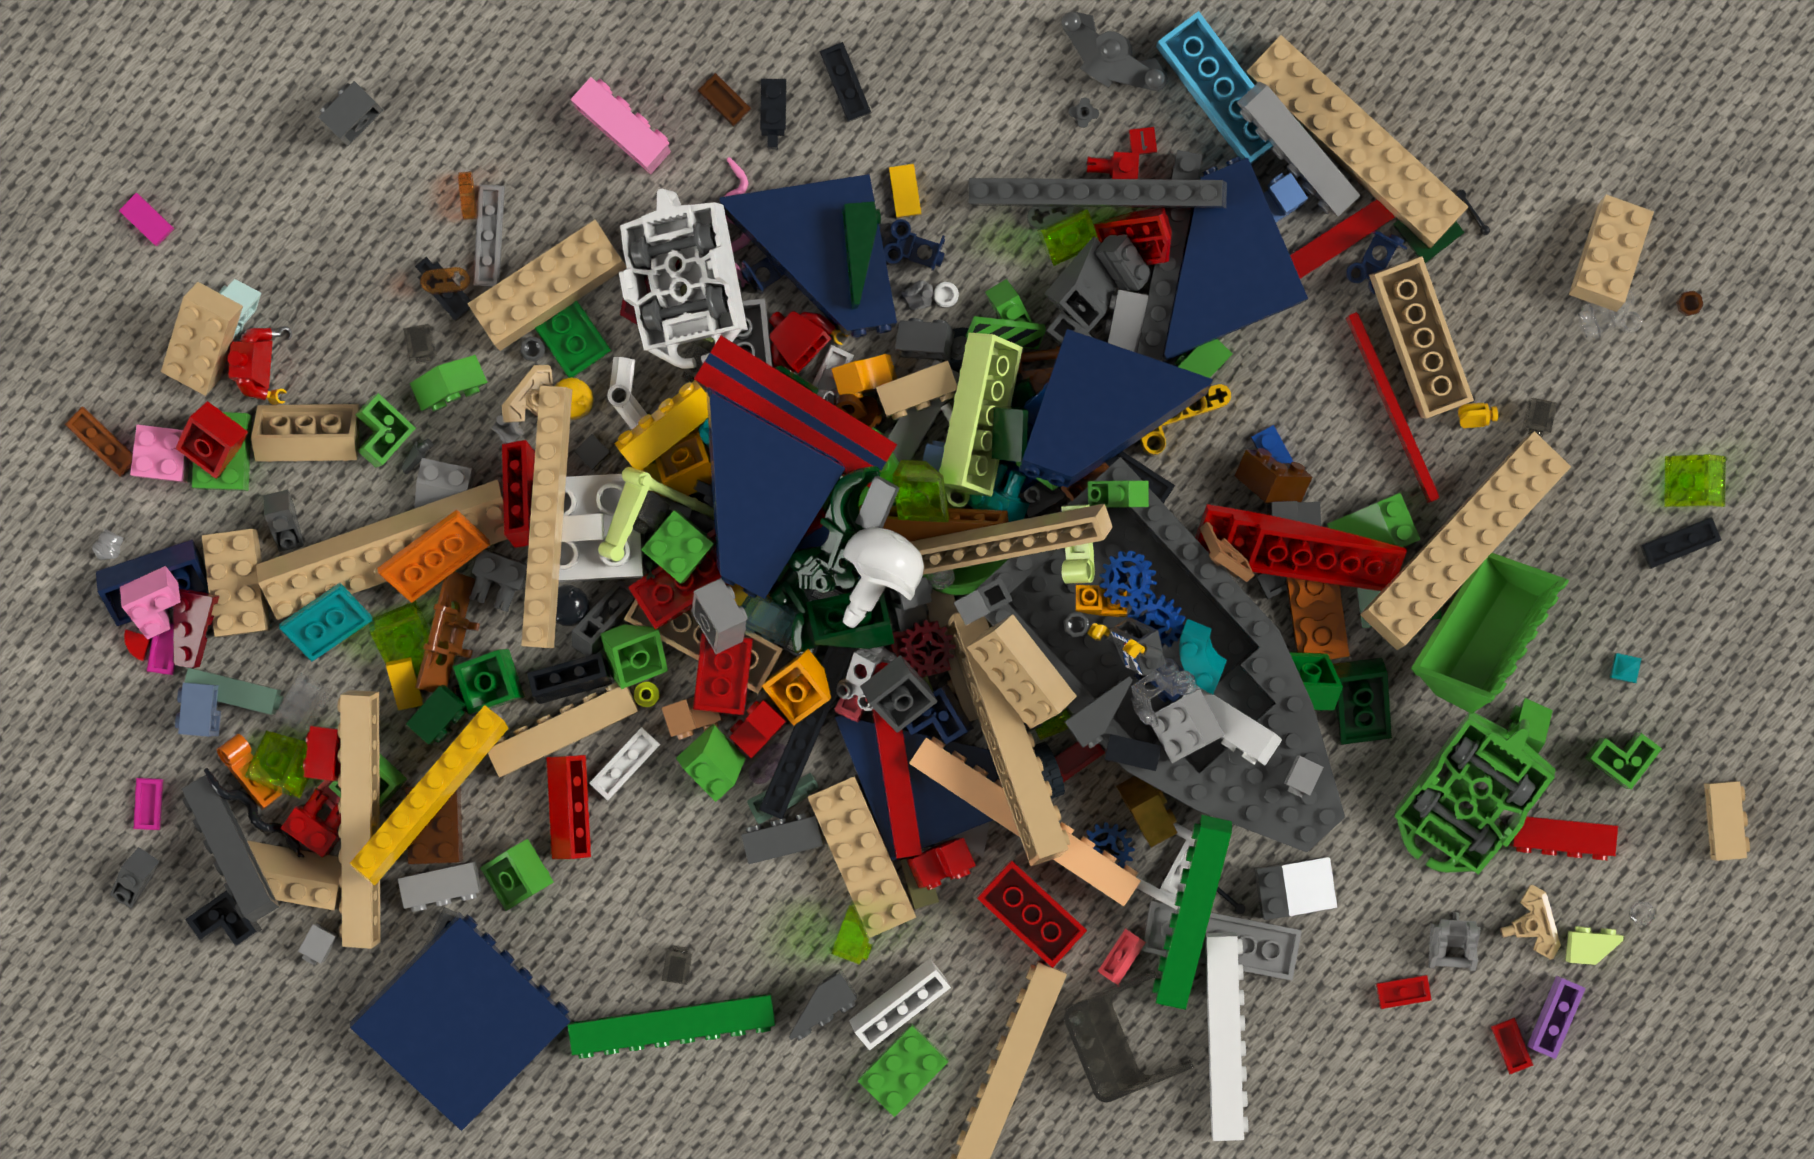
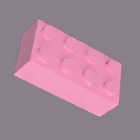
M590 77L570 99L574 107L649 174H652L671 152L668 147V138L658 129L653 132L650 129L649 122L640 113L637 112L634 115L630 112L632 110L629 107L630 105L618 95L614 98L610 90L611 88L600 78L595 81Z

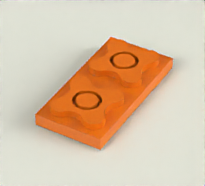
M456 509L377 568L378 574L412 603L490 546V540Z
M1286 577L1297 653L1328 654L1330 659L1349 657L1340 586Z

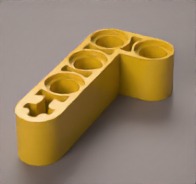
M1222 384L1210 386L1206 398L1204 396L1199 399L1201 402L1200 410L1193 411L1187 407L1178 413L1175 418L1169 419L1141 438L1140 443L1144 452L1148 455L1156 456L1165 449L1166 439L1162 427L1225 407L1231 399L1229 388ZM1216 390L1220 394H1225L1222 403H1219L1218 399L1212 400L1208 403L1210 407L1207 408L1206 398L1214 396ZM1150 437L1159 439L1161 446L1158 450H1151L1147 446V440Z

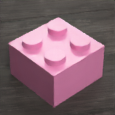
M136 425L130 475L140 478L187 483L190 459L175 449L183 430Z

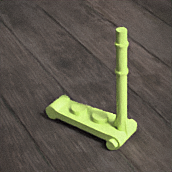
M627 467L622 471V478L626 483L606 539L599 545L598 551L601 556L613 561H620L624 557V545L632 532L634 522L648 490L655 491L691 508V510L698 511L714 520V508L698 501L697 498H692L654 480L647 472Z

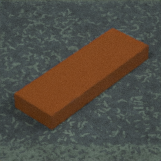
M82 406L65 424L119 477H122L131 468L133 453L85 407Z

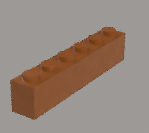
M892 506L883 529L894 531V533L900 534L911 542L1008 523L1009 520L1008 511Z

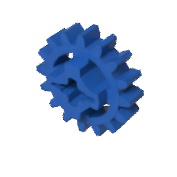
M1119 551L1118 558L1114 556L1109 557L1110 565L1103 564L1106 573L1099 574V577L1104 578L1105 582L1100 584V588L1107 589L1104 596L1107 598L1112 597V604L1117 605L1120 603V607L1127 608L1129 604L1132 607H1137V600L1145 603L1147 601L1144 595L1153 594V591L1149 588L1150 585H1156L1157 583L1151 580V576H1154L1156 571L1148 569L1152 562L1144 561V555L1138 554L1136 556L1134 551H1128L1126 555L1125 552ZM1133 562L1136 565L1128 568L1124 563ZM1128 591V593H1131L1132 595L1125 597L1120 595V593Z
M1153 593L1148 599L1145 597L1147 602L1139 601L1137 607H1132L1128 617L1158 630L1162 648L1164 644L1171 647L1174 641L1177 642L1183 632L1185 625L1182 623L1185 620V616L1178 615L1182 608H1174L1172 606L1174 603L1173 599L1166 602L1165 595L1162 594L1160 599H1156ZM1144 610H1148L1144 615H1141ZM1172 627V630L1166 634L1165 631H1168L1169 628Z
M1104 822L1101 829L1097 824H1094L1095 831L1093 833L1088 829L1086 830L1089 836L1088 839L1096 845L1106 846L1107 843H1111L1110 848L1118 853L1117 855L1111 854L1120 860L1117 863L1118 866L1124 868L1126 860L1133 861V858L1128 856V854L1135 851V848L1128 846V843L1133 839L1131 837H1124L1127 832L1126 829L1118 832V824L1115 823L1112 828H1109L1108 822ZM1101 833H1108L1106 838L1101 841L1093 840ZM1117 836L1123 843L1124 851L1119 850L1116 846ZM1095 845L1093 849L1102 854L1103 851Z

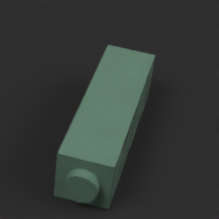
M188 668L184 683L219 685L218 702L270 715H275L276 710L280 711L283 704L284 696L280 695V689L195 668Z

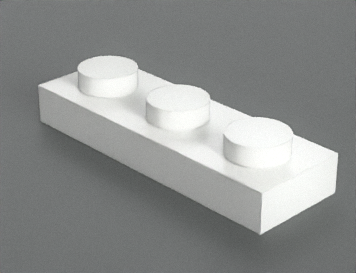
M641 727L589 784L608 801L661 744Z

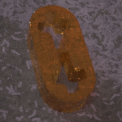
M472 171L458 172L463 220L477 219Z
M460 267L426 271L422 275L420 283L422 288L430 294L458 292L468 287L470 277ZM458 272L460 276L465 277L460 282V286H457L455 282H447V279L455 278V273ZM432 275L437 280L443 279V283H436L434 289H431V286L426 284V281H429Z

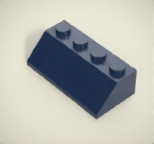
M193 539L96 571L97 592L116 626L132 622V619L122 608L120 587L164 566L168 568L177 580L179 589L209 594L206 569Z

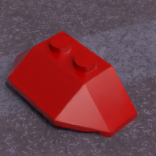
M1164 207L1133 211L1094 224L1098 240L1101 243L1109 235H1128L1147 265L1169 261L1172 230Z

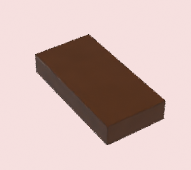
M716 73L698 89V92L733 127L751 111V108Z

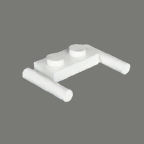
M1174 823L1178 832L1176 835L1184 838L1186 841L1161 888L1159 889L1138 878L1141 882L1137 889L1177 910L1178 906L1174 905L1177 890L1182 891L1184 884L1180 883L1183 868L1188 869L1189 861H1186L1187 850L1189 846H1194L1195 839L1191 838L1192 831Z

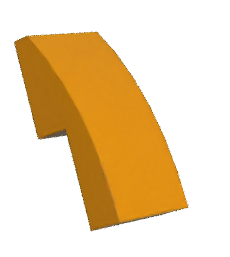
M1100 585L1075 586L1077 612L1099 616L1127 617V608L1120 607V603L1117 605L1112 604V597L1107 598L1104 596L1107 589L1100 588ZM1125 591L1124 593H1120V595L1126 597L1127 591Z

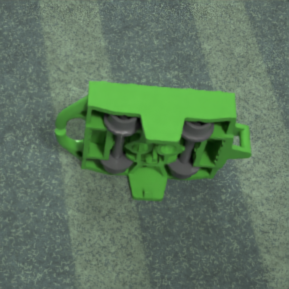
M1468 712L1396 807L1394 817L1397 819L1403 843L1407 851L1418 860L1423 854V851L1415 844V836L1418 834L1451 857V859L1444 862L1430 857L1425 864L1427 867L1438 872H1475L1479 875L1502 845L1507 847L1523 827L1530 809L1555 777V768L1525 743L1529 735V720L1522 719L1510 730H1507L1476 713L1471 714ZM1445 763L1450 771L1445 777L1438 776ZM1485 782L1488 787L1479 789L1475 786V783ZM1468 801L1473 807L1464 808L1460 803ZM1503 810L1515 812L1505 825L1499 818Z

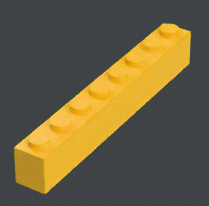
M484 705L349 864L375 886L509 729L505 721Z

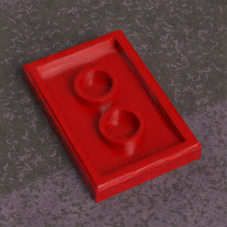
M704 633L701 634L693 703L694 710L738 715L745 714L753 638H744L743 642L715 654Z

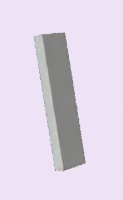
M479 184L473 286L493 287L500 282L505 186Z

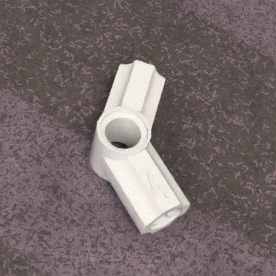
M614 357L610 388L607 396L609 402L632 430L638 425L639 420L647 415L646 411L632 395L636 360ZM618 390L626 392V399L621 403L613 400V395Z

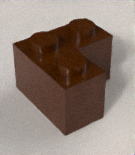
M1263 448L1245 450L1234 475L1265 503L1302 502L1313 478L1302 464L1298 462H1277L1271 456L1272 454Z

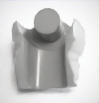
M920 280L912 287L910 286L901 292L902 296L907 300L910 310L914 311L918 308L923 309L931 306L933 286Z
M502 413L497 417V422L492 427V430L499 435L500 440L505 444L511 443L524 435L519 422L505 423Z
M104 528L98 540L93 544L92 550L99 560L117 559L120 554L123 537Z

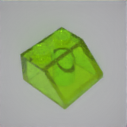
M1081 209L1037 230L1041 244L1053 266L1077 256L1093 236L1097 238L1087 209Z
M1711 454L1665 456L1664 507H1725L1726 456Z
M901 460L892 476L893 484L899 487L896 495L898 519L948 522L949 514L943 475L926 461Z
M266 730L245 777L279 793L300 799L309 778L304 777L303 761L307 754L306 742Z
M850 902L831 954L860 965L862 959L867 961L872 944L868 943L869 937L855 905Z

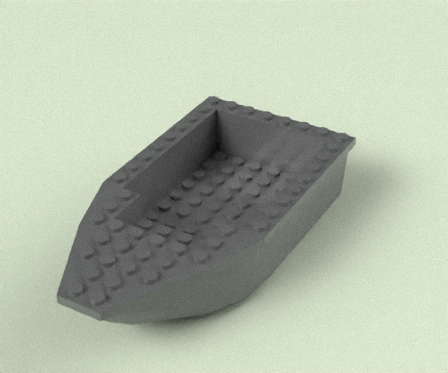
M1120 457L1095 481L1142 480ZM1088 487L1069 505L1088 504ZM1150 489L1149 507H1106L1113 528L1104 540L1093 542L1095 567L1093 582L1066 584L1063 581L1062 564L1066 560L1065 548L1010 558L977 588L979 589L1001 577L1013 601L984 617L994 626L1012 614L1015 616L1077 697L1067 706L1073 714L1080 711L1126 677H1131L1133 681L1105 733L1100 735L1103 739L1100 743L1106 750L1110 734L1162 746L1147 717L1167 707L1172 702L1169 700L1166 703L1154 694L1157 690L1150 683L1146 686L1134 676L1137 672L1124 666L1115 643L1106 640L1104 635L1098 641L1089 636L1087 632L1080 637H1071L1064 630V620L1070 613L1077 612L1076 585H1100L1104 583L1105 579L1099 577V574L1106 573L1103 564L1110 565L1109 557L1114 556L1118 558L1119 551L1125 552L1126 555L1128 551H1134L1136 556L1138 554L1144 555V561L1152 562L1148 569L1156 571V574L1151 576V580L1157 583L1156 585H1150L1149 588L1155 594L1156 599H1160L1162 594L1165 595L1166 602L1173 599L1174 603L1172 606L1174 608H1182L1178 615L1185 616L1183 625L1189 619L1212 629L1210 635L1212 647L1220 656L1227 660L1213 695L1271 730L1282 741L1265 766L1258 761L1255 765L1242 757L1244 752L1238 748L1233 752L1222 745L1223 739L1219 738L1174 763H1171L1162 746L1156 771L1119 763L1122 768L1197 811L1216 818L1232 821V824L1304 852H1308L1345 818L1313 704L1280 630L1229 574L1211 560L1206 549ZM1133 562L1124 563L1128 568L1136 565ZM1145 594L1144 596L1148 599L1150 594ZM1129 604L1127 607V617L1082 614L1088 618L1089 628L1093 623L1112 628L1129 618L1128 614L1132 610V606ZM1144 610L1141 615H1144L1148 610ZM1170 627L1168 631H1165V633H1169L1172 630V627ZM1180 638L1177 642L1174 641L1171 647L1164 644L1162 648L1164 663L1175 662L1184 670L1179 655ZM1188 686V687L1184 690V692L1177 698L1176 701L1180 700V699L1183 697V695L1185 694V692L1187 691V689L1189 688V686ZM1297 755L1324 767L1311 795L1303 794L1302 798L1288 792L1290 786L1284 784Z

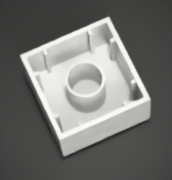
M622 474L566 477L563 516L603 514L604 536L606 539L626 483L622 478ZM642 507L634 522L632 532L624 545V557L620 561H613L599 554V545L605 540L561 543L559 583L635 579L647 575V570L643 565L644 552L641 550L645 546Z

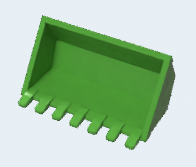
M1491 553L1463 583L1411 667V670L1421 677L1436 696L1471 714L1484 705L1492 702L1496 695L1504 690L1507 685L1505 683L1506 678L1516 670V662L1528 650L1526 645L1536 637L1538 633L1536 631L1537 627L1545 622L1548 617L1546 612L1556 604L1559 599L1557 594L1566 587L1569 580Z

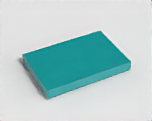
M338 583L281 622L279 629L313 662L372 621V616L341 583Z

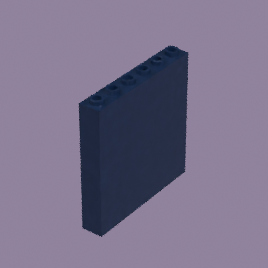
M459 912L350 1021V1028L462 1131L571 1021L568 1015L570 1011L562 1002L558 1001L555 1003L549 997L551 992L543 984L537 986L531 980L533 978L532 974L525 967L522 966L519 969L513 963L514 957L507 950L504 949L501 952L495 946L496 940L489 933L485 932L482 934L476 928L478 924L471 916L467 914L464 917Z

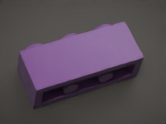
M1556 975L1527 1047L1556 1059L1586 988Z

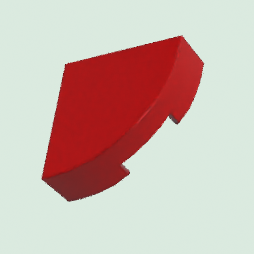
M125 629L124 640L128 651L138 660L144 661L151 638L147 639L141 633Z

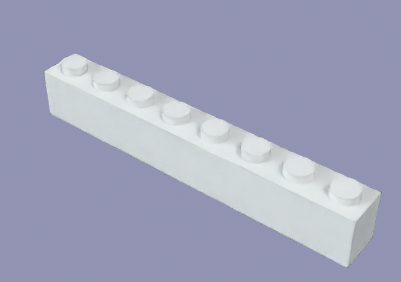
M1236 932L1205 934L1211 1136L1213 1141L1244 1140V1132H1248V1117H1243V1107L1248 1106L1247 1091H1242V1082L1247 1081L1246 1066H1242L1241 1056H1246V1043L1241 1041V1031H1245V1016L1240 1015V1005H1244V990H1239V980H1243L1244 974L1243 964L1238 965V955L1243 954L1242 939H1238Z

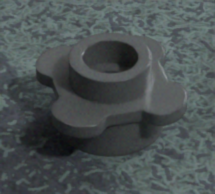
M1084 97L1081 98L1078 105L1069 109V115L1075 118L1079 127L1086 128L1092 119L1099 117V110L1093 108L1090 104V99ZM1083 110L1086 111V115L1082 114Z

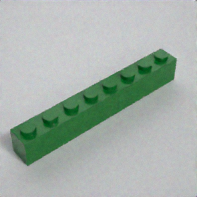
M1201 815L1199 824H1194L1191 837L1195 839L1194 846L1188 847L1186 861H1189L1188 869L1183 868L1180 883L1184 884L1182 891L1177 890L1174 903L1175 906H1178L1177 912L1171 913L1169 927L1172 928L1171 935L1166 934L1163 949L1167 951L1165 957L1160 956L1158 971H1161L1160 978L1155 977L1152 993H1156V1004L1186 1010L1232 834V821Z
M772 993L570 1022L568 1024L572 1055H578L579 1059L593 1057L594 1052L604 1051V1055L619 1053V1048L629 1047V1051H638L645 1049L644 1045L654 1044L655 1048L669 1046V1041L680 1040V1044L695 1042V1037L705 1036V1040H714L721 1038L720 1034L730 1033L731 1037L745 1035V1030L756 1029V1033L771 1031V1026L776 1025Z

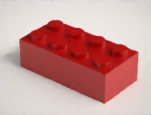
M1012 860L977 895V899L1052 968L1087 931L1080 922Z

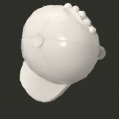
M871 527L860 530L848 541L843 555L854 564L861 578L849 597L851 603L846 608L843 623L851 628H855L864 619L866 612L872 611L886 586L900 592L908 600H912L923 576L924 564L919 550L906 538L888 529Z

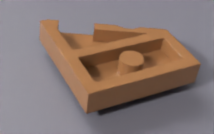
M1206 522L1200 527L1201 533L1211 552L1209 554L1211 560L1218 566L1222 564L1226 567L1233 577L1237 578L1239 576L1248 582L1254 574L1247 559L1225 538L1222 540L1217 539L1213 526L1210 523Z

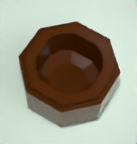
M1695 291L1682 293L1676 302L1678 311L1685 316L1698 314L1704 305L1702 296Z

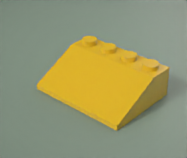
M696 380L683 385L677 395L672 399L664 400L659 405L658 410L651 415L647 414L642 417L635 428L631 431L623 432L618 437V441L614 444L633 468L642 471L708 418L707 394Z

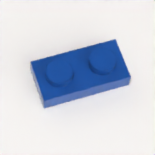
M1274 425L1251 437L1257 449L1263 448L1268 450L1277 462H1294Z

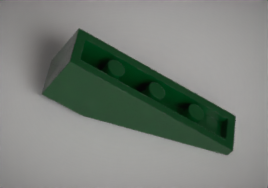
M875 201L844 204L842 208L852 309H857L860 304L877 224H881L880 209L875 208Z

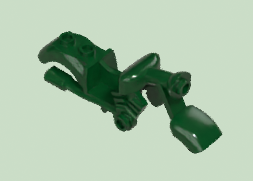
M877 466L859 468L840 476L832 497L827 504L826 516L820 521L829 530L827 541L822 546L793 552L786 564L789 567L781 578L779 584L772 587L768 593L776 604L786 605L794 603L799 610L792 626L791 639L795 653L804 652L807 649L811 650L819 646L814 641L806 602H809V599L802 588L827 593L834 590L836 586H841L845 589L852 588L859 580L857 572L854 571L857 569L853 563L844 557L843 551L852 536L865 529L855 523L859 514V499L864 488L873 481L874 477L881 475L880 469Z

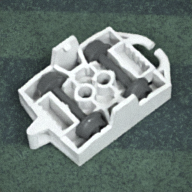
M659 189L657 191L656 211L620 225L627 267L626 270L619 272L623 298L635 308L644 351H648L682 369L695 368V358H682L677 352L678 345L712 337L716 344L720 335L733 342L741 331L748 330L724 205L715 202L681 205L676 192ZM678 259H681L682 267L677 271L675 264ZM644 275H648L651 292L648 294ZM683 284H686L687 292L682 296L680 288ZM718 318H720L721 329H719ZM709 353L701 356L702 363H704Z

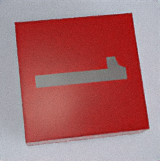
M1154 127L1129 130L1131 153H1139V155L1157 153Z

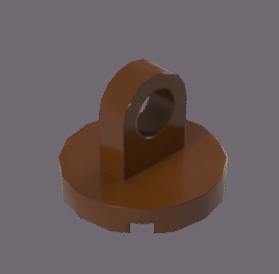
M842 394L834 401L836 407L870 428H873L876 423L879 425L882 420V407L871 396H863V398L859 399L852 394Z

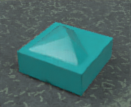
M1615 653L1610 678L1637 683L1642 658Z

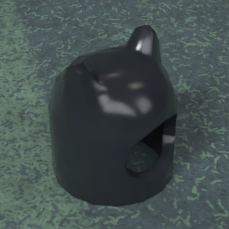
M562 585L558 587L556 623L562 626L578 625L589 613V599L580 588L572 585Z

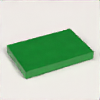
M578 301L573 302L564 310L535 327V330L569 378H574L612 351Z

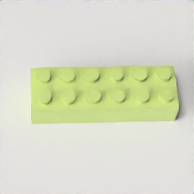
M968 333L937 483L966 494L992 497L999 465V459H991L994 407L1011 406L1023 347L993 334Z

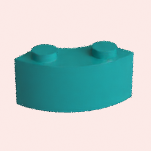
M1187 619L1179 643V655L1182 666L1197 686L1213 695L1227 660L1220 656L1212 647L1210 639L1212 629Z

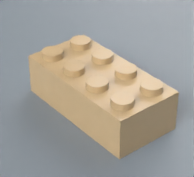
M1606 194L1597 206L1569 295L1617 312L1626 301L1654 211Z
M197 282L182 299L161 372L206 396L221 378L243 306Z
M246 529L202 535L209 594L219 595L218 604H215L212 610V615L214 616V636L227 637L271 631L267 599L258 583L256 565L262 563L258 530Z
M1013 614L985 630L967 647L973 658L980 664L990 680L995 683L1005 699L1013 706L1022 721L1030 729L1059 714L1077 697Z

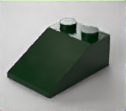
M852 592L806 602L816 645L872 649L894 644L883 592L872 611H867L864 619L855 628H851L843 623L846 608L851 603L849 597Z
M1382 657L1333 664L1343 686L1336 704L1341 745L1391 739L1388 671Z

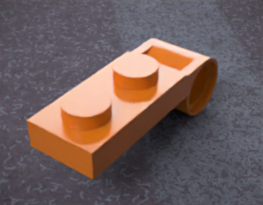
M236 734L217 748V754L261 810L283 795V791L251 754V747L242 735Z

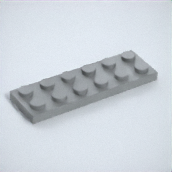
M1150 901L1143 941L1146 943L1141 951L1166 955L1167 950L1163 949L1166 934L1171 935L1172 928L1169 927L1171 913L1177 912L1176 909L1162 902ZM1211 912L1206 933L1236 932L1238 939H1242L1243 954L1238 955V965L1243 964V971L1293 980L1302 930ZM1204 938L1198 962L1206 964Z

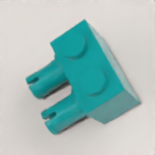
M999 461L992 497L970 494L967 504L974 509L1008 511L1009 522L1023 520L1030 504L1019 497L1026 475L1019 471L1011 470L1006 487L1003 488L1001 484L1009 465Z

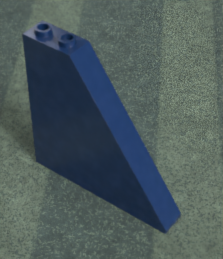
M1239 156L1227 161V166L1218 170L1217 166L1202 172L1204 176L1200 180H1223L1227 182L1226 208H1193L1163 353L1165 361L1308 300L1248 158L1241 160Z
M870 174L719 198L718 203L724 205L725 215L844 335L851 334L852 338L866 336L868 331L876 330L877 334L892 331L891 328L895 327L897 319L879 224H877L860 304L857 309H852L842 208L844 204L875 201Z
M1067 329L1018 471L1024 472L1025 475L1031 478L1047 480L1054 486L1068 488L1207 395L1213 379Z
M709 387L706 394L717 568L722 580L727 584L734 586L736 583L743 587V591L749 596L756 598L758 595L765 599L842 475L845 467L840 460Z
M838 716L835 719L892 860H895L897 858L892 837L875 723L862 720L855 722L847 717ZM902 730L921 849L992 821V818L909 764L925 738L931 740L932 736L918 733L911 735L909 731ZM937 738L938 740H940L941 742H943V743L945 744V742H944L943 739ZM950 742L943 748L950 754L955 750L967 758L965 764L971 768L977 765L989 774L986 778L995 783L997 779L1000 780L990 750L958 742Z

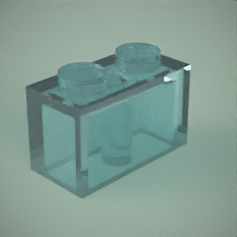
M748 595L741 605L748 618L745 625L746 630L750 633L755 631L761 633V636L771 643H774L776 640L785 644L792 633L793 621L797 614L792 608L776 604L767 596L763 599L758 595L756 598Z

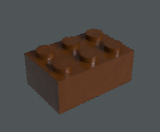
M461 785L408 846V864L456 863L463 861ZM415 786L405 787L406 796L412 791V789Z

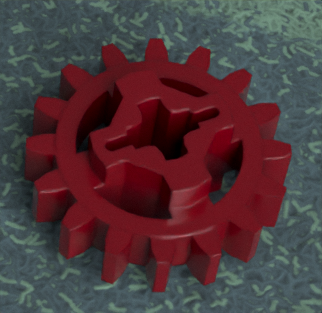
M924 620L922 627L916 622L913 623L915 630H905L909 636L900 639V641L905 643V647L899 648V651L906 653L903 658L906 661H910L912 668L917 667L916 672L919 675L925 670L926 675L931 676L933 669L940 674L941 665L949 667L946 661L947 658L954 659V655L949 653L950 649L956 648V645L949 644V640L953 638V635L944 634L947 630L945 626L937 629L938 622L936 621L933 622L932 626H929L928 620ZM931 631L938 634L943 642H936L932 638ZM921 632L919 641L916 644H911L913 638ZM926 641L930 645L938 647L930 650L929 655H926V652L919 649L916 650V648L925 646ZM939 652H943L940 660L934 663V657ZM912 654H918L922 658L923 665L916 662Z

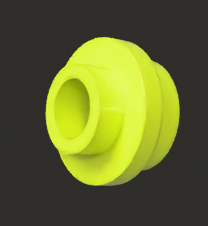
M642 682L635 688L634 699L640 706L651 707L659 700V689L655 684ZM646 689L651 692V697L647 700L642 697V692Z

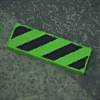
M974 316L966 338H968V333L993 334L1023 348L1038 349L1046 328L1044 324Z

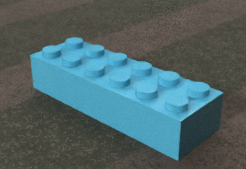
M1199 11L1157 42L1156 48L1236 155L1241 157V160L1248 158L1250 163L1253 164L1271 150L1273 145L1269 140L1265 142L1256 133L1255 130L1258 127L1253 121L1249 123L1240 114L1242 108L1237 104L1255 85Z

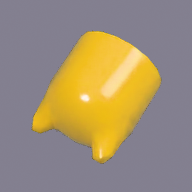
M570 377L556 383V387L572 389L570 420L582 419L589 414L593 407L594 397L592 390L585 382Z

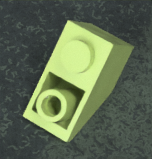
M1575 926V931H1568L1566 961L1569 963L1596 965L1623 942V935L1616 934V929L1601 928L1600 933L1591 932L1590 927Z

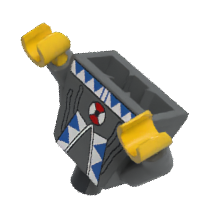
M1131 617L1112 628L1093 623L1087 632L1089 636L1098 641L1104 635L1106 640L1114 642L1124 666L1139 673L1141 681L1144 683L1153 681L1156 678L1155 670L1163 666L1165 662L1158 630Z

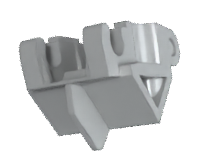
M1453 912L1452 920L1440 919V924L1430 923L1428 967L1435 969V966L1459 967L1476 971L1478 963L1477 945L1481 930L1477 926L1476 921L1459 920V913ZM1447 946L1464 948L1465 958L1446 957Z

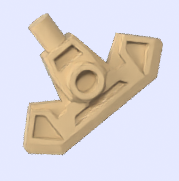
M534 365L501 405L503 421L505 423L524 422L525 409L538 417L540 386H553L551 366Z
M1529 885L1520 903L1530 912L1512 921V925L1500 928L1503 938L1515 935L1517 938L1537 937L1533 950L1551 960L1554 959L1561 944L1548 897L1545 891L1534 885Z

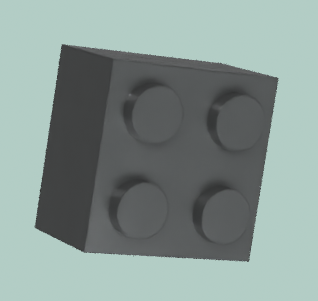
M355 81L351 84H345L338 92L340 96L333 103L331 101L326 103L320 110L322 114L318 117L347 146L383 112V109Z
M901 655L860 686L868 703L897 733L938 702L926 681Z

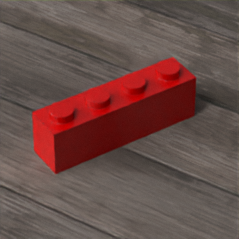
M527 440L502 444L504 535L514 548L529 545L535 451Z
M586 755L546 757L552 859L591 857Z
M1526 816L1523 827L1509 845L1516 847V852L1531 853L1532 848L1542 849L1541 854L1557 856V851L1567 852V857L1582 858V853L1592 854V859L1608 861V856H1616L1618 826Z

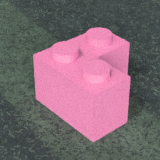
M166 566L120 587L122 608L147 639L170 629L168 608L180 603L178 582Z

